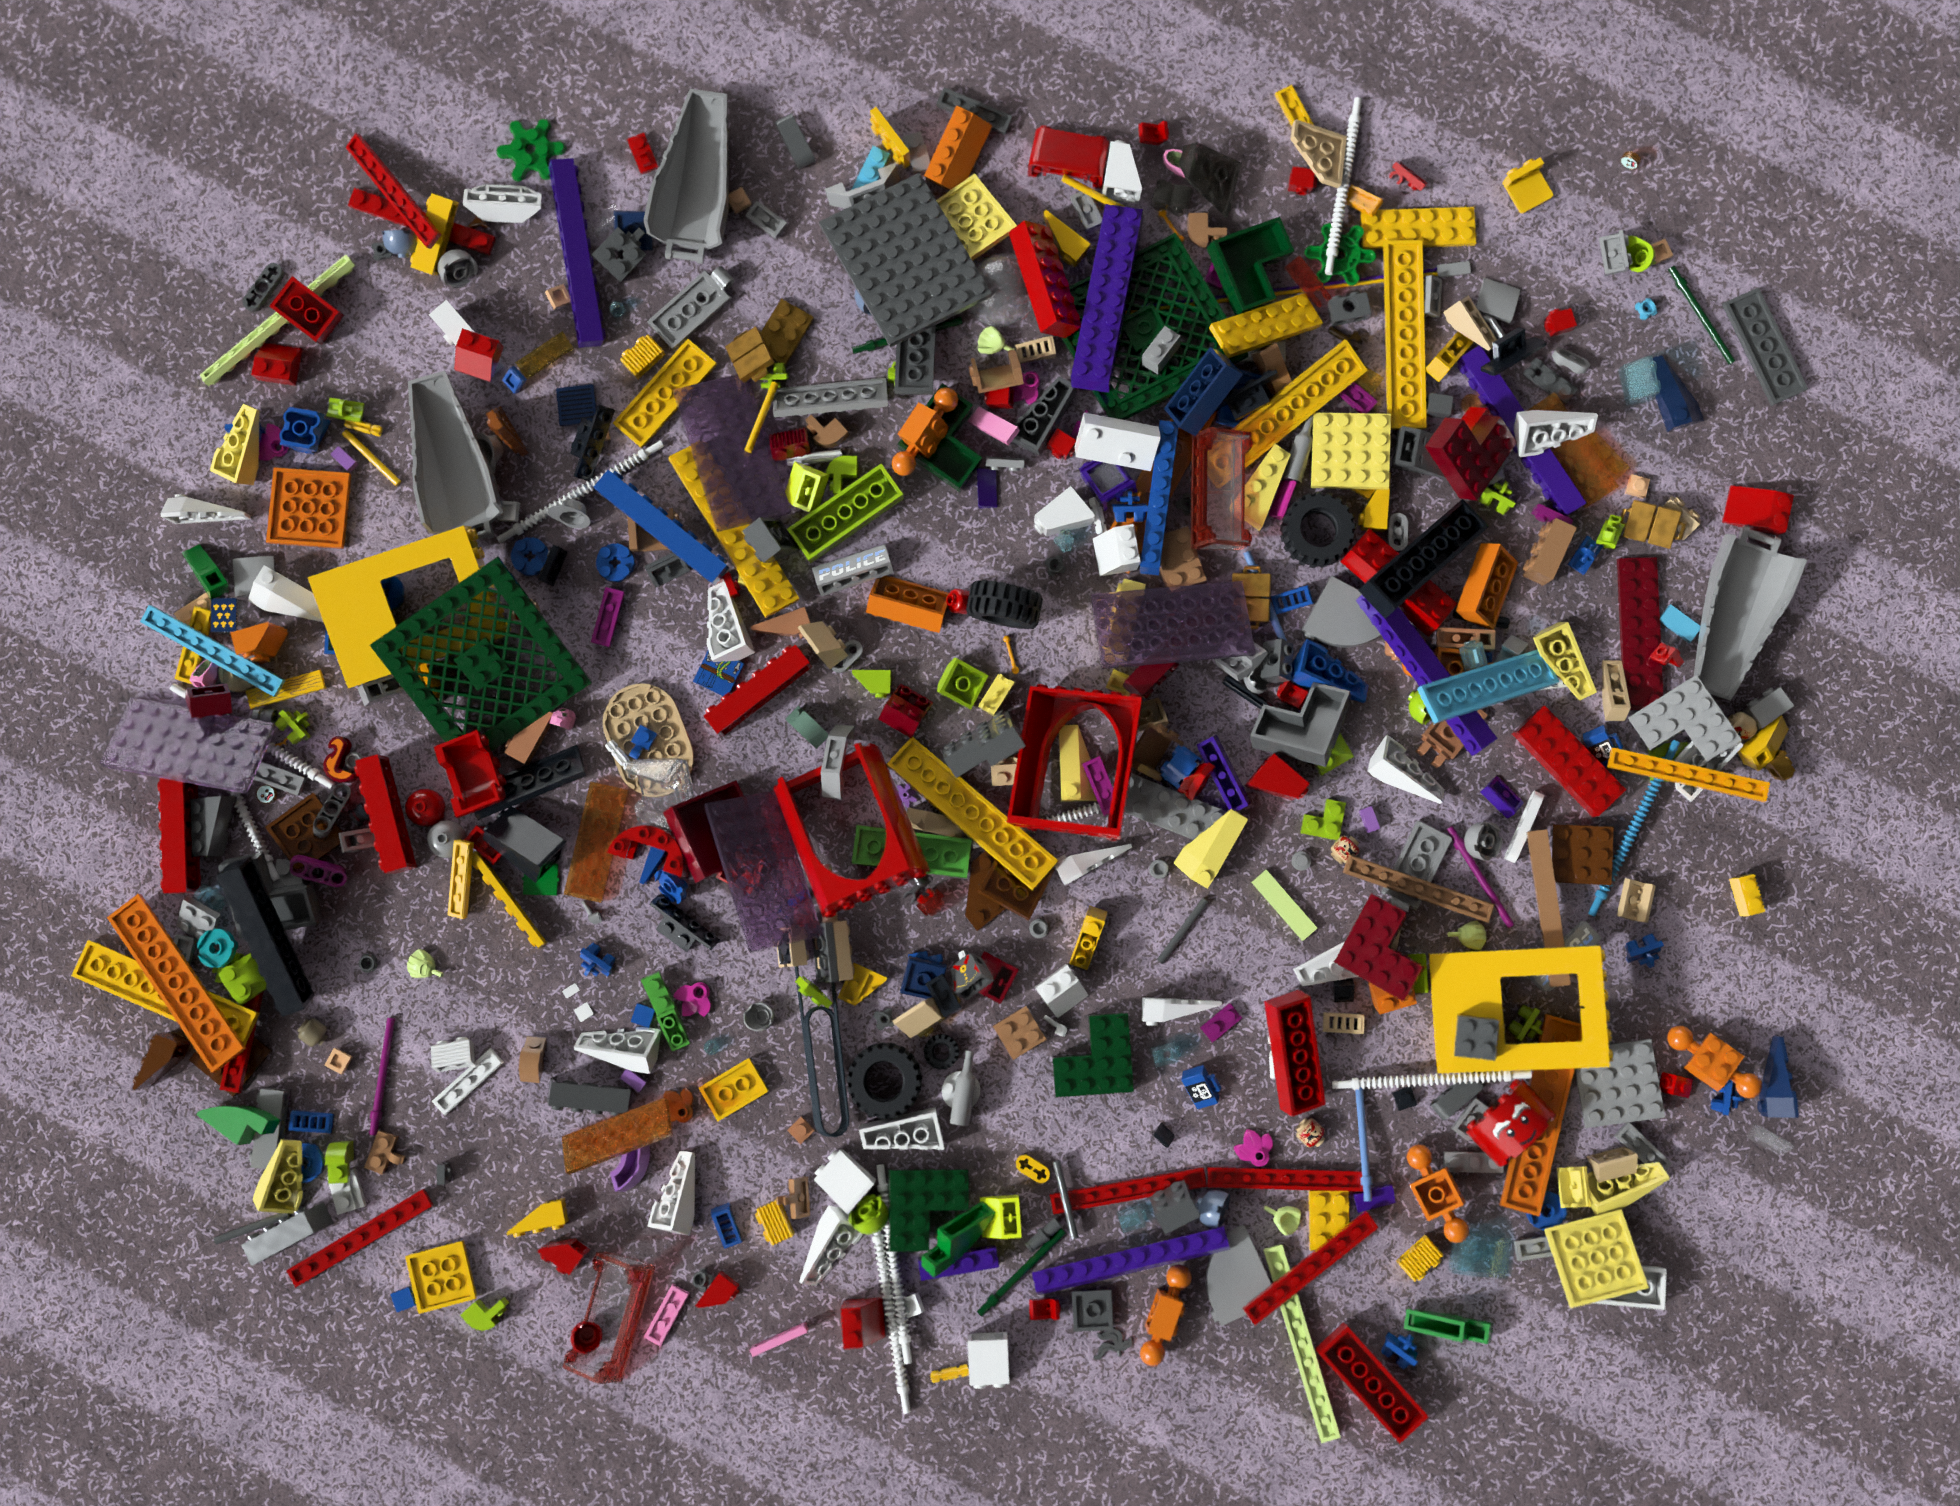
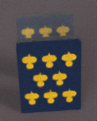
M213 598L211 600V632L218 635H231V632L245 628V602H237L236 598Z

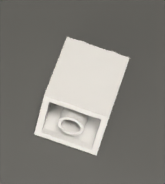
M1121 140L1111 141L1102 194L1113 200L1139 204L1142 186L1130 144H1126V142Z
M1070 486L1035 514L1034 528L1039 534L1043 533L1047 537L1089 526L1094 522L1095 515Z
M1133 524L1114 527L1093 538L1099 576L1138 569L1140 557Z
M1067 964L1035 986L1057 1018L1089 996Z
M841 1148L839 1151L835 1149L828 1157L830 1161L826 1166L822 1164L816 1170L815 1174L817 1176L814 1180L848 1214L874 1185L876 1178Z
M1007 1332L968 1333L970 1386L985 1388L986 1385H994L996 1388L1005 1387V1384H1009Z

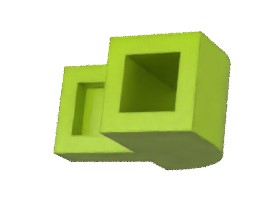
M839 456L828 465L826 473L829 474V478H833V480H830V491H833L834 496L842 491V478L858 479L857 456Z
M353 1141L332 1142L328 1145L325 1155V1165H328V1184L350 1182V1162L354 1161Z
M503 1297L489 1310L479 1298L460 1316L473 1329L480 1331L489 1330L500 1322L495 1315L499 1318L507 1310L505 1306L510 1302Z

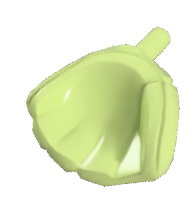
M994 326L986 327L978 339V351L983 354H994L1001 351L1002 348L1007 351L1014 350V348L1004 344V337Z
M1471 921L1460 927L1458 932H1448L1447 934L1448 937H1458L1465 947L1473 950H1481L1486 942V931L1484 926L1478 921Z
M418 949L409 957L407 969L411 977L426 978L433 974L441 978L444 976V973L435 970L434 958L427 951Z
M1265 1205L1263 1210L1274 1215L1273 1220L1284 1235H1292L1296 1232L1301 1216V1211L1298 1208L1285 1206L1275 1211Z

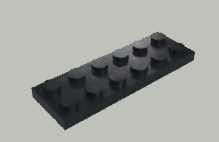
M577 745L504 774L507 783L504 785L506 793L504 801L474 812L478 820L585 777L586 772L579 747Z

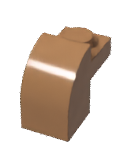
M1208 213L1188 214L1187 233L1190 240L1196 246L1206 248L1208 241L1212 242L1227 236V228H1208Z
M812 415L805 419L808 424L806 428L811 434H817L813 440L820 447H836L849 436L848 431L836 418L826 427H823Z
M527 1036L524 1048H521L519 1059L521 1082L540 1083L544 1070L543 1055L547 1044L546 1038Z

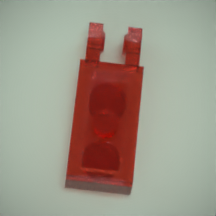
M1300 255L1284 267V270L1308 298L1310 297L1317 308L1322 306L1321 301L1314 294L1318 289L1325 299L1330 300L1332 298L1321 280Z

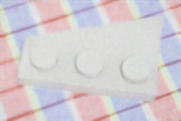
M1344 941L1293 968L1302 986L1359 977L1334 963Z

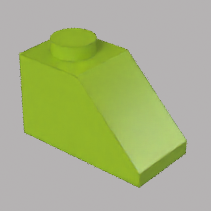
M852 670V675L872 695H875V698H887V695H891V670Z

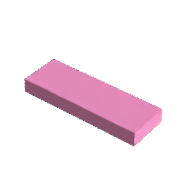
M980 406L968 420L972 426L1008 446L1020 431L1015 425Z
M672 1284L644 1338L661 1347L690 1293Z
M803 1322L753 1345L750 1350L752 1357L807 1333L809 1329L807 1324Z

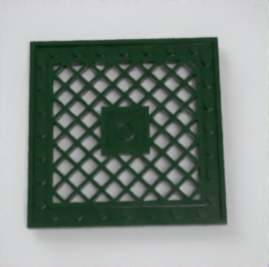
M1176 233L1138 251L1136 254L1131 283L1136 284L1134 291L1129 290V296H1132V298L1126 305L1128 310L1124 316L1119 346H1127L1129 349L1127 353L1117 351V357L1123 358L1125 361L1123 365L1115 364L1114 369L1121 371L1119 378L1112 377V382L1117 383L1116 388L1114 389L1111 384L1109 393L1092 390L1107 417L1126 420L1173 396L1201 360V353L1205 354L1208 351V348H1204L1205 341L1215 343L1214 349L1224 354L1221 347L1217 349V340L1215 337L1208 336L1211 323L1226 319L1227 317ZM1160 265L1170 267L1168 274L1159 272ZM1173 269L1175 270L1178 276L1171 275ZM1143 274L1153 276L1151 282L1142 280ZM1091 276L1069 286L1076 308H1085L1083 302L1087 298ZM1156 277L1166 279L1164 285L1156 284ZM1169 280L1179 282L1177 289L1168 287ZM1182 284L1185 287L1186 291L1180 290ZM1139 286L1148 287L1147 294L1138 292ZM1152 289L1162 291L1160 297L1151 295ZM1165 292L1175 294L1173 301L1164 298ZM1178 295L1187 297L1186 304L1176 302ZM1136 297L1145 299L1143 306L1134 304ZM1191 299L1194 302L1195 306L1189 305ZM1148 301L1157 302L1156 309L1152 303L1147 305ZM1161 304L1171 306L1169 312L1161 311ZM1174 307L1184 309L1182 316L1173 314ZM1132 309L1137 310L1134 313L1130 314ZM1187 310L1196 312L1195 319L1185 317ZM1200 314L1203 317L1204 321L1198 320ZM1079 315V317H1080L1079 320H1080L1081 323H1082V318H1083V316H1080V315ZM1161 317L1167 318L1165 324L1162 321ZM1170 319L1180 321L1178 328L1169 326ZM1183 322L1193 325L1191 331L1181 329ZM1164 326L1177 334L1189 336L1187 343L1180 341V347L1185 348L1183 355L1174 353L1171 359L1177 358L1181 360L1179 367L1170 365V359L1163 368L1162 376L1153 374L1151 370L1149 372L1140 370L1143 353ZM1196 326L1206 328L1204 334L1194 332ZM1080 328L1068 337L1062 338L1073 359L1075 358ZM1123 334L1126 335L1128 341L1122 339ZM1192 338L1202 340L1200 346L1192 345ZM1132 349H1134L1136 354L1141 352L1140 357L1131 355ZM1188 350L1198 352L1197 357H1188ZM1246 352L1229 359L1233 364H1236L1248 358L1249 354ZM1129 360L1138 362L1136 369L1127 367ZM1184 362H1189V363H1190V364H1188V365H1186V366L1183 367ZM1168 370L1173 371L1172 373L1166 375ZM1125 372L1134 374L1132 381L1123 379ZM1138 375L1147 378L1145 384L1136 382ZM1150 379L1157 380V381H1155V382L1149 384ZM1121 384L1130 386L1128 393L1119 391ZM1133 388H1138V389H1139V390H1137V391H1135V392L1132 393Z
M499 556L369 645L444 742L467 734L468 724L478 726L477 730L481 732V726L488 727L489 729L481 735L485 734L487 736L491 752L592 683L591 679ZM483 591L482 600L474 599L475 596ZM487 591L498 593L496 602L486 601ZM501 595L508 604L500 603ZM471 602L482 604L480 613L470 612ZM467 603L466 611L458 610L459 607ZM485 605L495 606L494 616L484 614ZM499 607L509 609L508 618L498 617ZM513 611L520 620L512 619ZM455 613L466 615L464 624L454 623ZM451 614L450 622L442 621L443 618ZM469 616L480 618L478 627L468 625ZM483 618L494 620L492 629L482 627ZM497 621L508 622L506 631L496 630ZM511 623L521 625L520 634L510 632ZM439 624L450 626L449 635L438 634ZM435 625L434 633L426 631L427 629ZM453 627L463 628V637L452 636ZM524 627L527 628L532 636L523 635ZM467 629L478 631L476 640L466 638ZM481 632L492 633L491 641L487 637L480 640ZM495 634L505 636L504 645L494 643ZM420 635L419 644L410 642ZM423 636L434 637L433 646L423 645ZM509 636L519 638L518 647L508 646ZM437 638L448 640L447 649L436 647ZM523 639L533 640L532 650L521 648ZM451 640L462 642L461 651L450 649ZM536 642L539 644L543 651L535 650ZM465 643L474 644L466 651H464ZM407 648H418L417 657L407 656ZM496 648L503 649V656L499 654ZM421 650H432L431 659L420 658ZM507 650L517 651L516 660L506 659ZM436 651L446 653L445 662L434 660ZM521 652L531 654L530 663L519 661ZM449 654L458 655L454 658L456 664L448 662ZM534 655L545 656L544 665L534 664ZM548 658L555 667L547 666ZM408 660L416 661L415 669ZM420 662L430 664L429 673L419 671ZM508 664L515 665L514 673L506 672L510 668ZM519 665L529 667L528 676L517 674ZM433 666H444L443 675L434 674ZM447 668H458L457 677L446 676ZM532 668L543 669L542 678L531 677ZM461 670L468 679L460 678ZM546 670L557 672L556 680L545 679ZM560 674L563 676L561 680H559ZM420 676L428 677L427 684ZM499 676L498 684L490 683ZM503 676L513 678L512 687L502 685ZM432 678L442 679L441 688L431 687ZM446 680L456 682L455 691L445 689ZM516 680H527L526 689L517 688ZM530 681L540 682V691L529 690ZM459 683L470 684L469 693L458 691ZM544 683L552 684L551 687L543 691ZM473 686L477 691L484 687L483 695L472 694ZM487 687L496 688L497 696H486ZM501 689L511 691L510 700L500 698ZM433 692H439V693H440L439 700L437 699V697L434 695ZM444 693L454 695L453 704L443 702ZM514 693H525L524 702L514 701ZM528 694L537 695L535 698L527 702ZM457 697H468L467 706L458 705ZM471 698L481 699V708L470 707ZM485 700L496 702L495 709H484ZM499 703L509 704L508 713L498 711ZM513 705L522 706L512 713ZM444 707L452 708L451 715ZM455 710H466L465 719L455 718ZM469 711L480 713L479 721L468 720ZM483 713L494 715L493 723L482 722ZM497 716L506 717L496 724ZM456 722L464 723L463 731Z

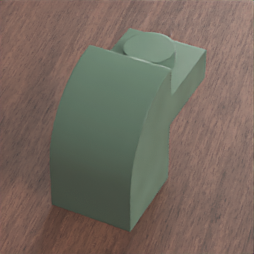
M799 706L785 719L816 749L829 735Z

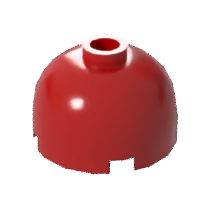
M419 789L413 792L405 804L407 817L414 824L421 827H431L440 822L446 808L443 797L431 789Z

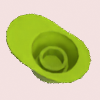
M1629 235V246H1626V251L1631 253L1632 264L1629 265V269L1634 272H1642L1655 265L1656 254L1653 247L1648 242Z

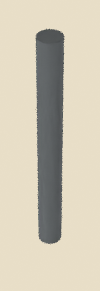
M1202 898L1157 958L1160 963L1163 964L1209 903L1206 899Z
M1056 1160L1053 1161V1166L1071 1239H1076L1079 1236L1061 1162Z
M275 1214L214 1237V1242L216 1245L276 1223L288 1215L291 1217V1214Z

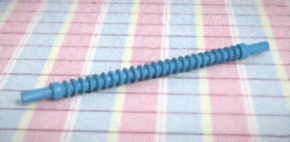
M1673 740L1665 757H1662V759L1672 761L1680 742ZM1654 778V780L1650 781L1652 784L1648 785L1649 790L1645 791L1647 794L1643 795L1644 800L1640 801L1642 804L1638 805L1639 810L1635 811L1637 815H1633L1632 825H1628L1630 829L1626 830L1627 835L1623 836L1625 839L1621 840L1622 845L1618 846L1620 849L1616 850L1617 855H1614L1615 859L1612 860V881H1615L1614 877L1618 876L1616 873L1620 871L1619 867L1623 866L1621 862H1624V857L1628 856L1626 852L1630 851L1628 848L1629 846L1632 847L1631 842L1635 841L1633 838L1634 836L1637 837L1636 832L1640 831L1638 828L1639 826L1642 827L1641 822L1645 821L1643 817H1647L1648 807H1652L1650 803L1654 802L1653 797L1657 796L1655 793L1659 792L1658 787L1662 786L1660 783L1664 782V780ZM1599 885L1600 890H1597L1595 893L1596 898L1588 912L1589 915L1596 916L1603 900H1606L1608 897L1607 891H1610V885Z

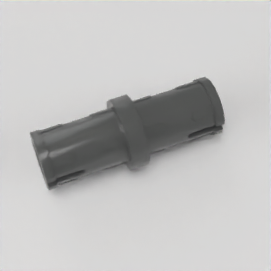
M1054 1217L1046 1226L1037 1230L1038 1233L1027 1241L1025 1245L1034 1253L1037 1248L1045 1241L1048 1242L1050 1237L1062 1228L1061 1223Z

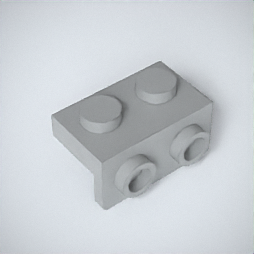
M1619 230L1618 234L1599 237L1605 276L1629 271L1632 258L1631 253L1626 251L1629 241L1628 236L1623 234V230Z

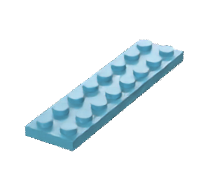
M1537 649L1422 685L1417 690L1434 724L1556 685L1559 680L1555 672L1540 656Z

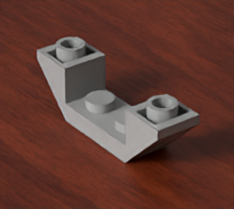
M893 163L878 169L880 180L846 192L843 183L826 188L825 192L829 204L846 209L897 184L900 177L896 164Z
M836 724L827 737L821 769L823 798L842 800L845 784L842 778L847 745H852L855 726Z

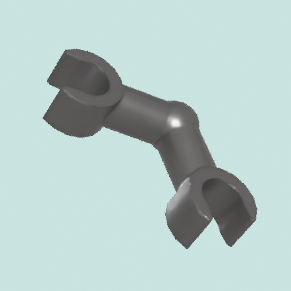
M913 878L915 885L903 895V898L909 893L913 895L910 903L915 902L917 893L925 885L922 878Z

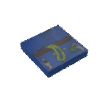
M708 650L693 682L724 696L729 692L731 693L745 664L739 661L713 662Z

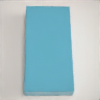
M1671 604L1668 605L1660 616V623L1688 643L1692 642L1700 631L1699 624Z

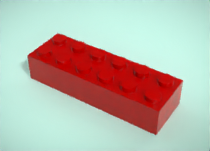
M1024 220L1013 228L1009 235L1040 333L1066 338L1081 328V323L1074 304V298L1069 289L1068 280L1063 271V264L1058 255V249L1052 237V231L1050 227Z
M1369 528L1340 562L1366 583L1399 553ZM1429 580L1399 608L1411 623L1429 637L1442 624L1457 602Z
M796 644L793 647L791 645L787 646L782 651L783 654L780 657L770 659L766 663L767 667L763 670H756L751 675L752 678L749 681H742L736 686V691L732 694L730 692L725 694L720 699L721 702L715 706L713 704L705 710L706 714L703 717L719 736H725L812 668V665Z
M1545 705L1539 707L1512 733L1592 817L1600 816L1626 791L1624 786Z
M376 754L355 760L356 766H354L356 776L360 778V792L365 797L364 809L370 817L369 828L375 836L374 847L380 855L378 861L380 869L384 873L397 874L417 868L389 757Z
M186 775L159 776L160 781L157 784V788L160 793L158 809L161 813V820L159 821V830L161 831L159 848L162 851V859L160 860V868L162 870L161 889L166 894L201 893L200 857H192L190 799L198 798L197 777Z
M1295 990L1264 1001L1280 1110L1294 1117L1326 1105L1311 997L1300 990Z
M1344 1322L1315 1348L1319 1355L1399 1444L1429 1417Z

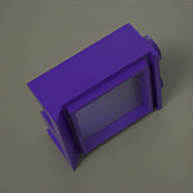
M1092 460L1084 463L1079 468L1082 479L1104 511L1108 509L1106 502L1114 497L1117 501H1120V496H1123V492L1131 489L1133 493L1137 492L1135 481L1132 480L1123 466Z

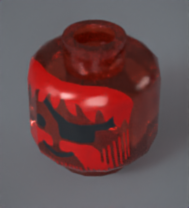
M927 888L917 898L918 904L916 906L925 916H934L945 906V902L942 900L945 896L938 889L934 891L932 888Z

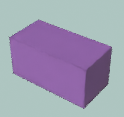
M339 446L330 454L350 473L359 465Z
M1372 806L1359 810L1367 833L1380 829Z
M628 1069L620 1076L621 1080L638 1092H641L648 1082L636 1072Z

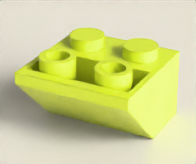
M794 461L784 498L792 506L809 513L820 506L829 474Z
M1019 1194L980 1197V1202L983 1201L995 1211L994 1218L982 1233V1237L997 1239L1022 1238Z

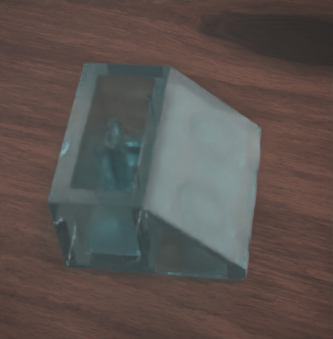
M1652 356L1624 364L1618 369L1626 406L1649 402L1660 393L1661 384L1656 376L1657 365L1653 361Z

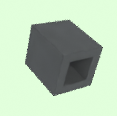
M1436 393L1428 395L1426 399V416L1445 419V417L1448 418L1454 413L1455 403H1453V396Z

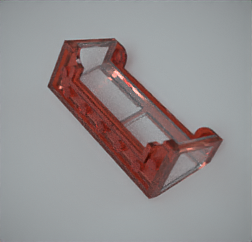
M1209 427L1198 432L1196 436L1192 435L1191 549L1242 550L1251 546L1252 535L1248 529H1244L1245 454L1253 445L1251 432Z
M596 1252L592 1264L593 1269L598 1273L584 1321L598 1324L602 1329L603 1338L600 1346L588 1354L579 1353L573 1348L570 1349L564 1356L562 1368L597 1384L622 1382L656 1266L610 1252Z

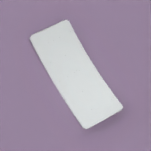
M574 983L562 992L566 998H569L580 990ZM587 1002L574 1010L580 1022L593 1015Z

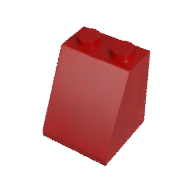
M1273 753L1244 786L1292 801L1302 799L1309 791L1307 787L1310 783Z
M882 1297L843 1301L840 1308L843 1349L864 1348L886 1337Z

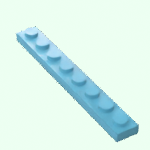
M148 605L140 621L273 697H277L285 682V679L249 659L236 655L235 651L153 605Z

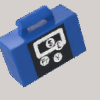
M1604 725L1582 734L1583 742L1588 750L1605 768L1608 765L1611 748H1623L1617 733L1609 734ZM1613 738L1615 739L1618 746H1615L1614 742L1612 741Z
M1204 1065L1183 1071L1181 1081L1197 1109L1218 1104V1092L1221 1090V1086L1214 1074L1209 1075Z

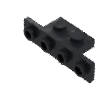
M1518 327L1493 342V360L1481 366V371L1491 376L1498 375L1545 347L1547 341L1537 337L1525 340V329Z
M1268 370L1261 375V378L1247 381L1240 389H1232L1215 411L1228 405L1235 420L1238 421L1270 404V400L1262 386L1279 378L1277 370Z
M598 404L592 421L581 418L570 454L579 458L574 477L591 481L615 412L614 409Z
M657 895L650 902V906L664 915L656 930L685 952L690 950L696 940L709 950H712L719 943L720 939L714 933L701 926L698 921L693 920L683 910L669 902L667 898Z

